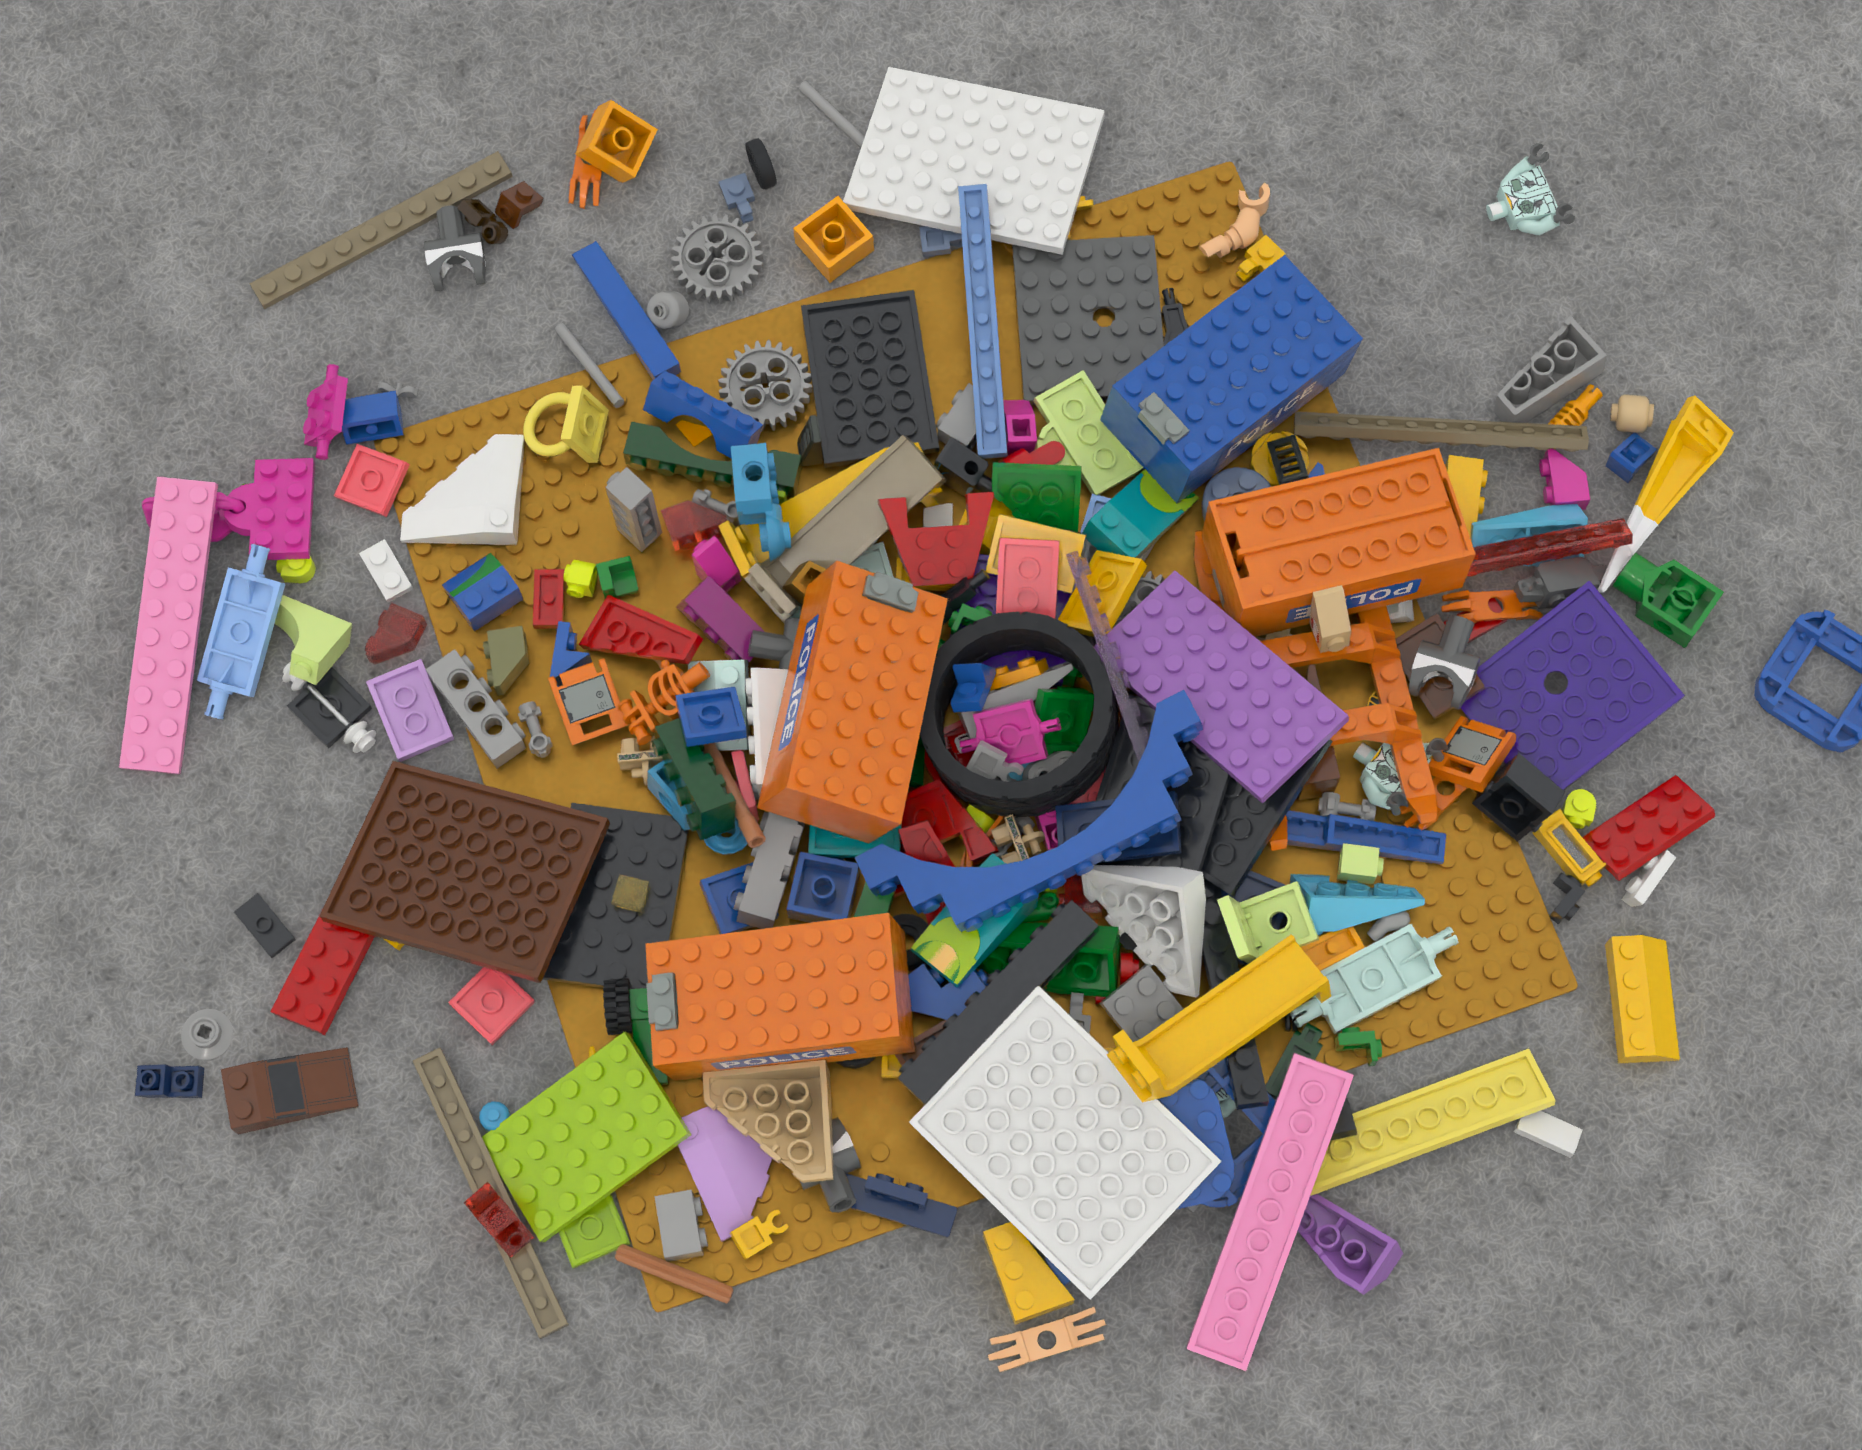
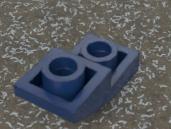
M166 1064L138 1065L135 1096L149 1098H202L204 1067H171Z

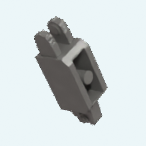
M1583 557L1542 562L1532 577L1517 581L1513 589L1517 594L1519 602H1535L1538 609L1549 607L1553 609L1588 581L1598 590L1608 566H1591L1589 560Z

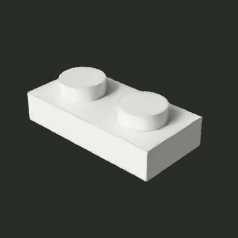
M385 539L359 553L387 603L413 590L411 583Z
M1665 850L1644 864L1640 874L1633 877L1626 885L1625 890L1627 892L1621 900L1631 907L1643 905L1676 857L1668 850Z

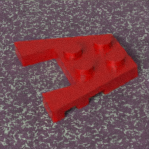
M994 492L965 494L967 525L908 528L906 497L878 499L879 508L883 512L888 530L894 539L903 567L913 586L957 584L964 577L971 579L974 576Z
M938 779L907 793L901 827L927 820L941 844L962 835L970 860L974 863L989 857L992 853L999 852L996 845L944 781ZM901 842L900 852H902V853L905 854L904 849H903V846H902V842ZM902 884L897 885L894 898L905 893Z

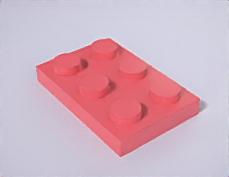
M1019 538L999 539L996 614L1030 612L1048 615L1056 619L1060 541Z

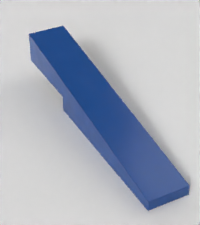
M597 241L572 254V257L627 343L633 348L652 380L664 371L675 375L681 373L678 360Z
M1290 810L1286 814L1287 845L1340 851L1343 843L1380 848V857L1435 864L1444 863L1445 833L1428 830L1421 831L1416 828H1407L1329 814L1325 817Z

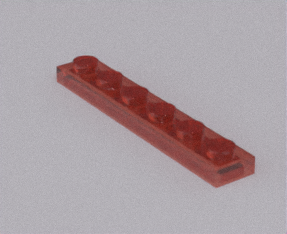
M1624 518L1473 547L1476 555L1467 576H1475L1495 570L1502 571L1506 568L1532 565L1536 562L1551 559L1557 560L1577 554H1588L1602 549L1618 548L1623 545L1633 544V534Z

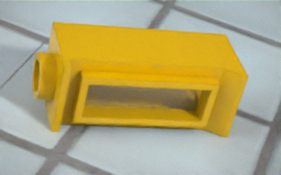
M1558 809L1542 822V826L1535 833L1532 832L1565 874L1576 878L1581 885L1586 883L1590 887L1603 877L1600 872L1606 866V863L1601 861L1567 820L1561 809Z

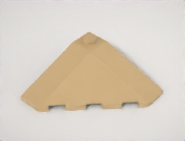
M826 1060L703 1072L704 1103L713 1111L717 1109L728 1118L727 1121L745 1137L749 1135L759 1143L762 1151L777 1163L782 1162L793 1171V1176L802 1183L833 1180L832 1100L830 1072Z

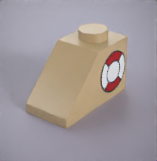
M1342 585L1312 593L1309 623L1320 653L1326 651L1337 652L1349 646L1351 627Z

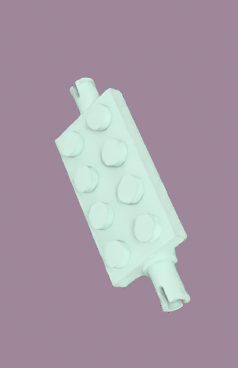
M1409 924L1323 969L1320 972L1329 980L1331 997L1321 1003L1314 995L1311 1000L1291 1011L1292 1019L1296 1018L1294 1023L1299 1028L1303 1024L1322 1015L1335 1035L1342 1029L1358 1023L1439 980L1442 975L1436 967L1434 959L1436 954L1459 943L1456 934L1451 936V933L1454 931L1448 926L1429 938H1422L1417 934L1412 924Z

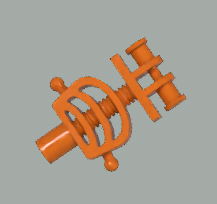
M663 660L661 662L663 669L653 674L648 682V694L652 701L650 704L647 703L642 694L635 690L630 693L636 704L635 707L632 706L633 702L631 699H625L618 704V709L624 714L623 721L625 724H630L628 730L637 737L638 745H645L651 741L652 736L646 729L649 727L655 733V727L660 725L654 716L656 713L661 712L672 720L679 718L676 695L695 692L694 688L710 677V673L701 662L684 673L682 669L674 664L670 665L668 660ZM668 704H671L675 708L672 710H667L666 706H668Z

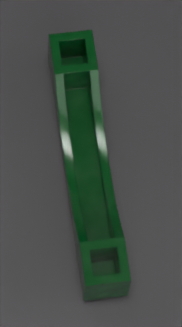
M631 422L623 451L625 463L636 470L653 469L666 476H673L674 474L683 475L687 479L700 482L702 479L713 481L721 487L734 486L732 461L711 460L694 455L668 438L660 427ZM778 450L769 451L768 453L774 454L777 490L786 492V498L787 496L795 497L802 470L801 455Z

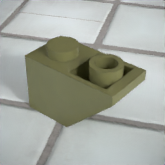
M522 626L487 631L488 641L483 642L485 658L491 660L492 668L487 669L489 687L494 686L498 696L506 693L529 664L526 634Z

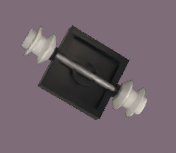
M289 662L283 669L284 675L282 680L283 682H293L291 686L292 691L303 690L287 705L289 710L328 749L345 734L344 743L349 744L353 742L354 753L368 751L375 744L376 731L370 730L367 732L365 730L367 722L358 721L372 709L371 705L333 667L328 670L317 685L290 675L291 662Z

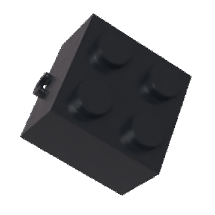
M1518 753L1494 774L1483 793L1478 792L1472 804L1518 842L1530 831L1535 833L1542 826V822L1553 814L1565 791Z

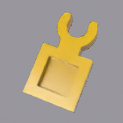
M774 1210L767 1214L764 1223H761L758 1216L729 1233L744 1260L773 1243L769 1234L778 1235L788 1229L789 1226L787 1224L777 1228L772 1223L773 1218L780 1214L779 1210Z

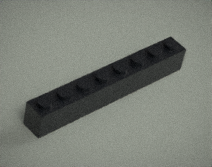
M1072 900L1067 905L1064 903L1060 904L1051 914L1053 920L1046 927L1040 925L1030 935L1029 939L1031 942L1024 949L1019 947L1008 958L1009 965L1002 972L997 969L987 979L986 983L988 986L981 993L978 991L974 992L966 1000L964 1011L959 1016L954 1013L942 1026L945 1030L937 1038L933 1035L921 1047L923 1052L916 1060L910 1058L900 1068L899 1072L901 1075L898 1077L900 1083L923 1105L942 1088L1037 986L1043 989L1099 932V925Z

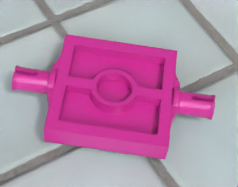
M334 364L327 365L324 383L312 390L307 397V407L309 409L308 417L303 426L305 434L304 444L313 447L317 446L315 457L320 460L328 459L331 440L342 432L348 378L339 376V366Z
M1032 698L977 711L973 714L977 729L976 738L960 741V748L963 747L961 749L962 753L976 750L979 742L983 740L1007 753L1008 755L1005 759L1007 763L1015 762L1021 765L1043 760L1049 756L1044 741L1045 733L1061 730V723L1058 724L1060 722L1059 718L1041 722L1037 716Z

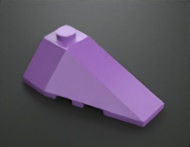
M1315 1194L1309 1197L1297 1231L1334 1276L1363 1295L1385 1281L1403 1255L1398 1242L1320 1195Z

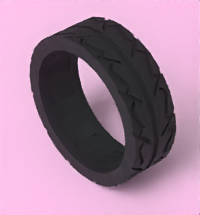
M1020 612L997 613L976 620L972 625L970 623L953 634L936 653L920 730L922 742L933 766L948 788L963 801H969L970 805L989 814L1005 817L1013 814L1016 818L1032 817L1055 811V806L1070 804L1084 795L1100 778L1113 749L1119 726L1118 705L1104 662L1101 661V657L1090 641L1074 628H1067L1068 624L1048 615L1023 612L1021 614ZM1020 650L1046 652L1070 662L1090 683L1094 693V710L1087 735L1077 751L1062 765L1047 774L1029 780L1007 782L988 779L971 772L956 761L946 749L943 732L945 711L950 697L958 685L953 670L954 664L982 663L993 656Z

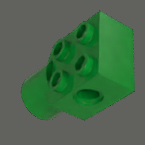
M1636 552L1612 586L1636 602L1635 616L1683 648L1687 647L1724 593V591L1674 559L1658 567Z

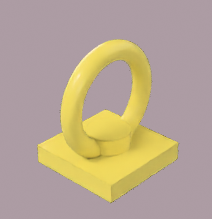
M572 386L570 394L556 392L546 395L531 407L525 418L523 426L525 442L533 452L541 456H557L572 449L587 463H598L609 410L583 386ZM555 404L568 405L561 434L562 441L554 445L540 443L535 436V424L541 413Z

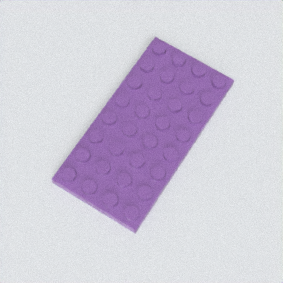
M1176 571L1170 574L1121 620L1105 638L1103 637L1094 646V649L1101 657V661L1104 662L1105 668L1155 711L1158 702L1185 690L1204 728L1191 742L1262 804L1349 721L1348 714Z

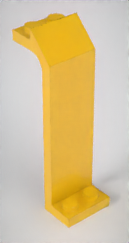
M915 442L914 444L923 453L919 443ZM889 447L880 450L780 504L783 522H789L791 538ZM935 487L920 502L927 508L939 505L935 495L942 492L941 487ZM728 520L718 526L743 578L750 574L748 570L756 562L762 563L770 558L769 551L762 552L759 524H742L736 527Z
M1291 934L1143 1038L1132 1042L1122 1029L1113 1036L1116 1048L1106 1055L1142 1103L1171 1096L1314 995L1321 1003L1331 997L1329 980L1319 971Z

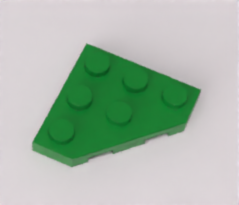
M993 462L992 492H994V497L999 502L1002 501L1012 511V515L1015 518L1078 533L1082 466Z

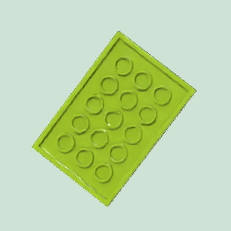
M623 1032L501 1122L497 1129L490 1130L482 1138L498 1173L540 1242H546L692 1134L630 1034Z

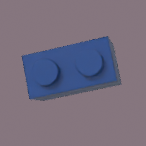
M396 391L345 399L342 432L346 445L404 435L401 407Z

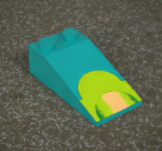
M1145 469L1088 521L1081 534L1086 535L1085 539L1099 551L1140 559L1199 500V497L1192 492L1182 501L1176 503Z
M992 853L979 867H992L1006 863ZM1038 897L1029 903L1022 904L1020 902L1010 907L1011 911L1004 916L998 918L992 916L984 920L980 928L971 932L966 930L961 932L955 925L947 906H945L913 944L911 951L954 986L958 987L1037 907Z

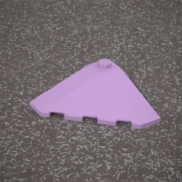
M705 1107L682 1117L692 1135L678 1144L721 1242L731 1238L729 1234L731 1231L754 1218L751 1214L757 1198L761 1199L770 1177L767 1171L772 1158L760 1149L761 1145L749 1135L745 1137L727 1121L728 1118L717 1109L713 1111L710 1107Z

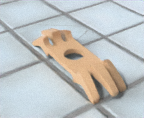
M1095 1307L1063 1319L1024 1331L991 1338V1345L1016 1341V1345L989 1354V1361L1020 1354V1359L998 1366L999 1372L1068 1350L1105 1340L1103 1334L1078 1340L1077 1336L1106 1325L1105 1320L1079 1326L1073 1325L1074 1322L1095 1314ZM1044 1331L1052 1332L1056 1337L1055 1346L1051 1349L1041 1348L1037 1341L1040 1333Z

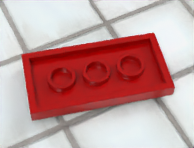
M1675 775L1582 838L1601 861L1606 863L1604 868L1620 881L1715 817V810Z
M318 917L270 1012L325 1036L375 936L323 922Z

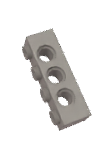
M626 467L621 473H614L609 478L605 488L617 530L642 552L662 534V529L652 490Z
M454 649L425 670L445 700L498 769L526 749L522 740L526 735L516 722L511 725L505 716L509 713L499 699L494 702L489 696V693L492 692L491 688L483 677L477 679L472 673L475 667L466 655L460 657ZM460 680L469 681L468 685L463 689L454 688L455 684ZM478 702L485 703L482 711H471L474 704ZM492 726H502L500 733L496 735L488 734Z

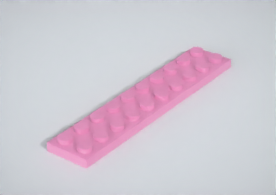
M157 477L119 764L121 769L171 774L181 773L218 489L216 482Z
M1293 1053L1186 1348L1188 1350L1241 1370H1247L1354 1075L1352 1073Z

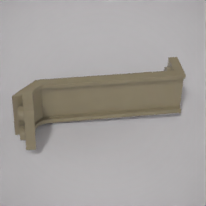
M902 435L791 538L792 548L785 549L783 554L774 561L770 562L769 558L762 563L756 562L748 570L750 574L744 579L784 623L786 619L800 611L803 606L782 588L800 564L811 561L825 569L836 561L851 565L888 531L887 522L878 505V499L906 497L908 513L935 487L939 488L947 479L909 437Z

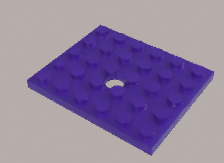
M1588 581L1478 667L1477 675L1484 684L1485 689L1466 700L1461 709L1470 720L1473 719L1503 729L1506 734L1507 732L1516 734V742L1504 759L1505 764L1520 753L1564 791L1677 704L1685 695L1594 585ZM1552 672H1561L1568 679L1566 690L1560 694H1551L1544 687L1546 676Z

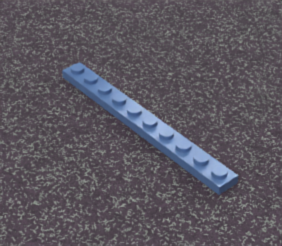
M987 184L958 186L978 456L982 459L1008 457Z

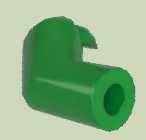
M1053 892L1043 893L1038 899L1037 907L1021 923L1049 919L1059 904L1057 895Z

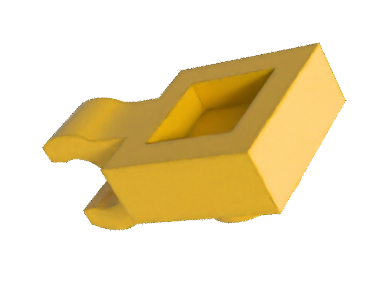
M1265 235L1245 252L1244 257L1246 260L1239 265L1238 268L1240 270L1236 272V275L1242 281H1246L1257 270L1263 272L1282 256L1286 255V253Z

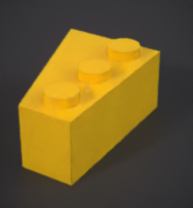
M1011 1222L983 1231L984 1241L1015 1325L1074 1304L1075 1299L1027 1238Z

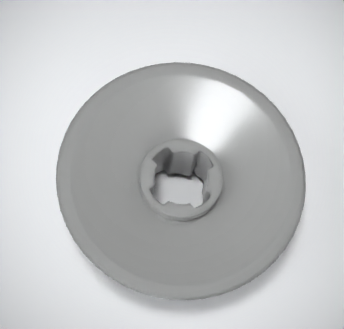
M203 1009L195 1012L186 1020L181 1031V1041L184 1049L191 1056L201 1060H210L222 1055L230 1046L233 1038V1028L230 1020L225 1014L215 1009ZM204 1027L212 1030L207 1039L200 1037Z

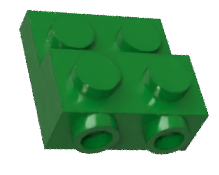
M1076 687L1038 688L1035 702L1037 716L1041 722L1059 718L1060 722L1058 724L1061 723V730L1045 733L1044 741L1047 751H1077L1088 733L1090 716L1094 709L1093 693L1084 688Z

